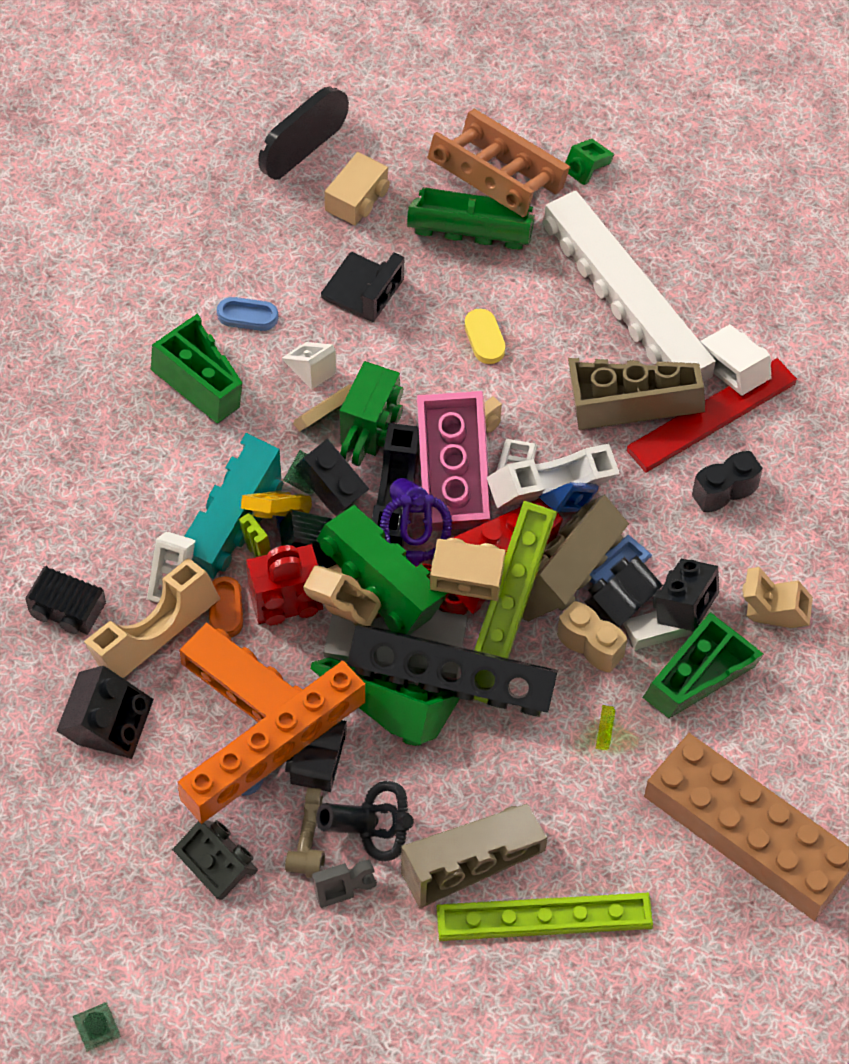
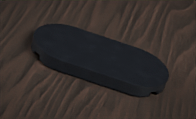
M324 87L275 126L265 138L264 142L267 145L264 151L260 150L258 164L261 172L271 179H281L339 131L348 113L349 100L347 95L337 88Z

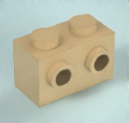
M357 151L324 191L325 211L356 226L362 217H367L370 214L373 204L379 196L383 197L387 193L390 186L388 167Z
M457 538L437 539L430 573V590L498 601L505 565V549H499L497 546L487 543L481 545L468 544Z

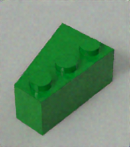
M198 313L152 344L150 370L218 424L240 408L243 383L226 356L220 354L215 346V339L211 334L208 335L202 326V319Z
M710 612L652 681L642 698L670 719L755 668L764 653Z

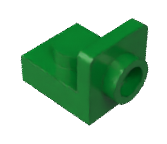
M593 138L575 144L571 147L565 162L570 166L568 174L582 185H586L589 183L594 170L611 164L614 153Z

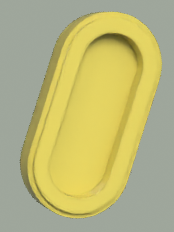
M485 309L470 311L465 318V331L475 357L480 362L486 364L499 362L505 355V342L495 316Z

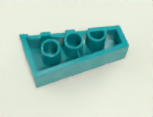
M245 433L240 441V444L243 445V450L238 459L232 456L225 467L227 472L222 486L214 485L206 503V513L203 511L198 512L184 536L195 540L192 561L204 569L212 579L215 578L219 571L225 572L232 560V552L236 546L242 547L245 544L239 519L248 513L253 514V511L241 509L242 495L281 491L284 484L281 479L280 449L248 433ZM254 517L258 523L262 520V518Z

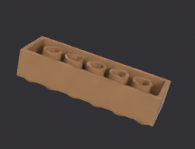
M688 733L647 780L644 794L647 800L813 921H816L849 879L848 845L691 733Z

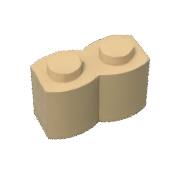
M314 566L303 586L306 594L312 600L323 603L333 615L364 626H371L381 607L379 598L373 592L362 589L353 577L322 566Z
M574 601L559 616L557 630L559 640L567 648L583 653L587 661L595 668L610 673L623 659L627 644L626 635L616 625L600 620L592 608L581 602Z

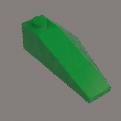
M330 657L312 662L310 669L321 677L342 660ZM380 673L374 674V677L358 675L365 683V703L359 708L389 733L401 737L404 743L412 746H421L425 742L436 739L460 699L453 696L454 691L441 688L440 693L420 689L421 683L418 685H400L387 681L388 675Z

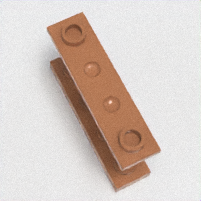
M475 108L468 112L462 134L453 140L439 132L433 134L427 157L522 217L527 215L533 193L544 187L557 195L564 188L570 166ZM471 142L482 149V151L475 155L463 147ZM495 157L507 165L499 170L487 161ZM520 172L531 180L522 184L511 176Z

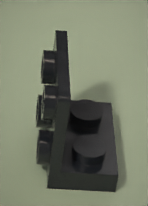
M350 252L322 290L321 298L374 323L404 280L405 257L393 252L387 262L383 261L381 264H378L354 252Z

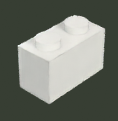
M730 324L700 341L716 361L713 374L741 396L771 379L772 360L768 351L760 348L745 333L739 332Z

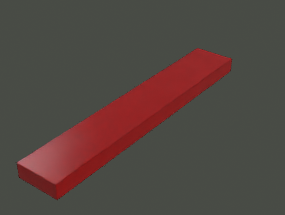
M777 357L771 362V379L742 396L728 386L705 400V412L677 416L627 445L626 451L643 471L647 473L794 386L797 378Z

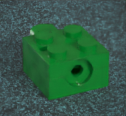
M366 361L363 362L340 409V444L342 445L340 454L347 462L352 457V464L360 466L366 453L376 456L380 447L384 448L388 423H398L403 412V405L400 404L404 388L400 386L399 372Z

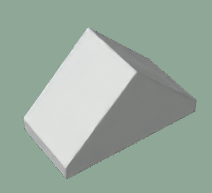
M305 342L282 357V360L311 390L336 374V350L331 344Z

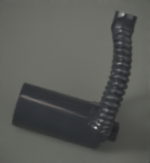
M393 781L379 782L370 788L362 806L324 803L319 807L316 823L321 831L360 834L366 853L373 859L382 862L391 861L400 856L401 846L405 844V835L407 834L405 831H409L414 824L413 817L410 813H407L408 801L403 786ZM390 791L396 795L398 806L396 807L390 803L378 805L373 803L380 793ZM389 811L393 819L390 830H376L375 827L379 822L376 812L387 814ZM396 835L392 849L387 851L378 850L371 838L390 839Z

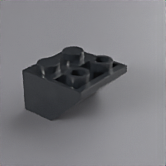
M104 665L78 673L56 731L79 746L132 759L154 699Z

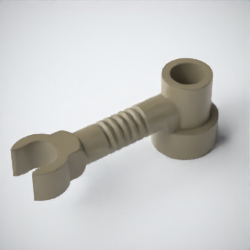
M307 788L304 817L297 851H288L286 856V872L305 874L306 878H312V873L320 871V865L324 867L325 852L311 849L316 828V815L323 801V796H320L321 789Z

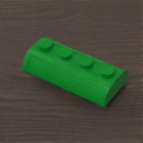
M426 187L419 190L421 198L416 197L408 207L407 227L415 228V234L432 236L433 231L444 232V238L458 241L462 240L464 235L475 237L474 242L482 245H492L493 240L505 242L504 247L521 250L523 245L530 244L535 215L529 214V212L532 213L533 211L532 206H529L527 215L522 217L491 197Z

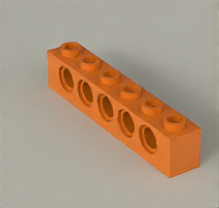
M342 660L177 781L180 800L195 818L203 824L365 703V683Z

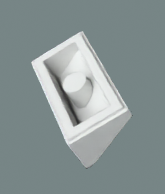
M657 611L629 618L623 623L634 650L689 636L694 632L658 624Z

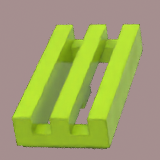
M252 514L244 515L239 519L247 549L250 553L253 552L254 558L268 555V552L271 551L268 535Z

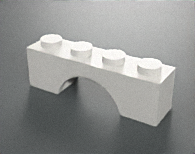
M605 444L585 448L550 462L535 464L534 459L507 464L486 478L496 507L501 508L520 504L523 501L537 500L540 495L570 482L593 483L600 486L620 473L610 445Z

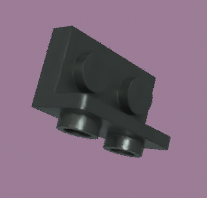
M207 820L203 824L198 821L172 850L216 899L223 900L246 874L254 875L258 869L251 862L254 859L252 854L239 844L236 846L229 839L231 832L225 825L218 820L214 822Z

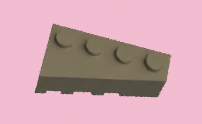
M568 358L578 430L705 412L704 384L699 363L657 362L656 365H643L640 361L627 360V364H608V359H595V363L580 362L579 358Z
M605 494L584 504L560 529V535L546 544L522 616L523 620L529 622L557 608L562 611L569 607L576 599L574 593L591 580L592 577L589 574L607 560L606 553L608 550L614 548L622 541L623 536L621 534L629 523Z
M528 803L518 807L511 806L500 813L401 846V874L419 908H422L546 851L547 837Z

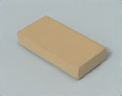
M352 385L345 386L293 420L294 426L299 431H302L342 405Z

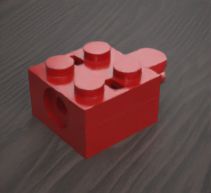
M312 544L298 548L292 545L279 546L269 551L268 555L246 559L249 593L258 625L266 623L267 625L274 626L281 624L289 617L299 615L301 618H308L314 616L319 610H323V603L312 600L303 588L314 566H318Z

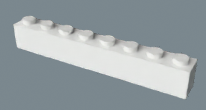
M575 190L546 204L543 219L546 232L551 236L555 235L563 253L566 256L571 255L576 261L579 273L583 277L588 276L594 283V290L598 297L601 299L606 298L611 305L614 317L617 320L622 319L626 323L631 338L635 342L640 341L643 344L651 363H699L703 382L712 378L716 363L715 359L580 194Z

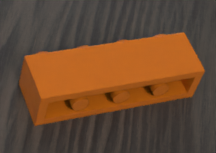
M207 622L179 649L181 664L257 722L303 690L299 686L294 685L292 687L275 668L264 666L257 660V657L250 649L246 647L240 648L232 642L227 632L221 628L215 629Z

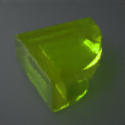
M602 705L595 749L608 750L610 748L616 711L613 706Z

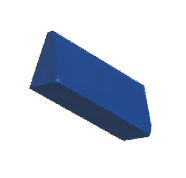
M570 482L540 495L539 498L554 511L578 512L584 504L590 502L598 491L599 486L593 483Z

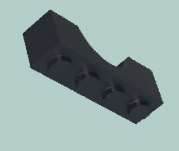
M388 423L379 494L372 515V521L379 527L386 505L392 502L390 496L392 483L400 478L408 479L413 483L415 481L420 451L419 426ZM398 507V509L394 510L389 521L390 541L394 544L398 543L404 548L405 541L400 536L399 530L402 508Z

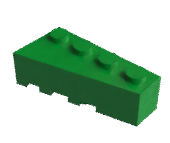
M355 505L326 523L316 539L320 543L322 551L327 556L332 557L341 568L343 574L353 577L362 589L373 592L379 598L381 607L378 613L384 618L385 624L391 631L410 635L431 620L449 595L446 592L430 590V579L428 577H430L431 572L422 564L416 567L406 559V550L398 543L387 542L385 540V532Z

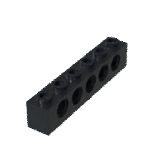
M361 624L355 626L347 662L348 666L355 667L354 672L358 675L374 677L376 672L388 675L387 681L407 685L408 680L421 683L420 689L440 693L441 688L454 691L453 696L456 698L473 701L474 696L488 699L487 705L507 709L508 704L520 706L521 713L537 717L541 716V712H549L558 670ZM387 646L394 652L393 663L385 665L379 662L377 659L379 647ZM421 654L427 659L428 667L426 671L416 672L411 668L410 658L412 655ZM448 662L457 663L461 668V677L457 680L447 679L443 674L444 664ZM481 670L492 672L495 677L494 685L490 688L479 686L476 681V674ZM512 679H524L529 686L528 692L522 696L514 695L509 688V683Z

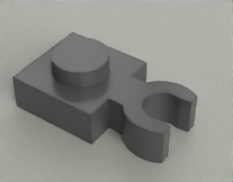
M360 861L349 870L346 863L312 873L315 894L320 908L353 898L354 889L368 890L375 887L377 882L373 876L375 871L371 861Z

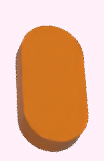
M222 576L212 581L221 599L209 608V622L212 627L223 629L232 638L239 634L243 628L241 586L234 578Z

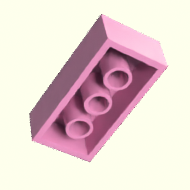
M483 392L417 395L422 488L428 494H432L434 497L444 501V504L447 505L452 519V530L471 529L492 520L490 487L486 478L489 476ZM431 507L432 531H442V516L437 508Z

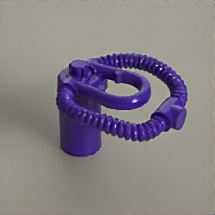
M400 478L392 483L390 487L392 502L386 505V509L382 513L383 516H381L382 520H380V528L385 532V540L391 543L389 521L394 510L398 509V507L402 508L400 536L407 544L419 546L430 538L432 533L431 507L437 508L442 516L443 530L440 538L444 540L450 538L452 519L449 508L444 504V501L434 497L432 494H428L425 489L408 479ZM409 513H424L425 531L417 539L410 538L407 534V525L411 523L408 520ZM436 546L425 552L421 550L406 551V559L414 566H418L424 561L432 560Z

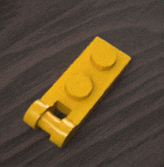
M285 491L242 495L241 509L252 510V516L259 518H272L273 515L286 516L290 509L309 513L312 507L310 496L302 494L291 495L290 492Z

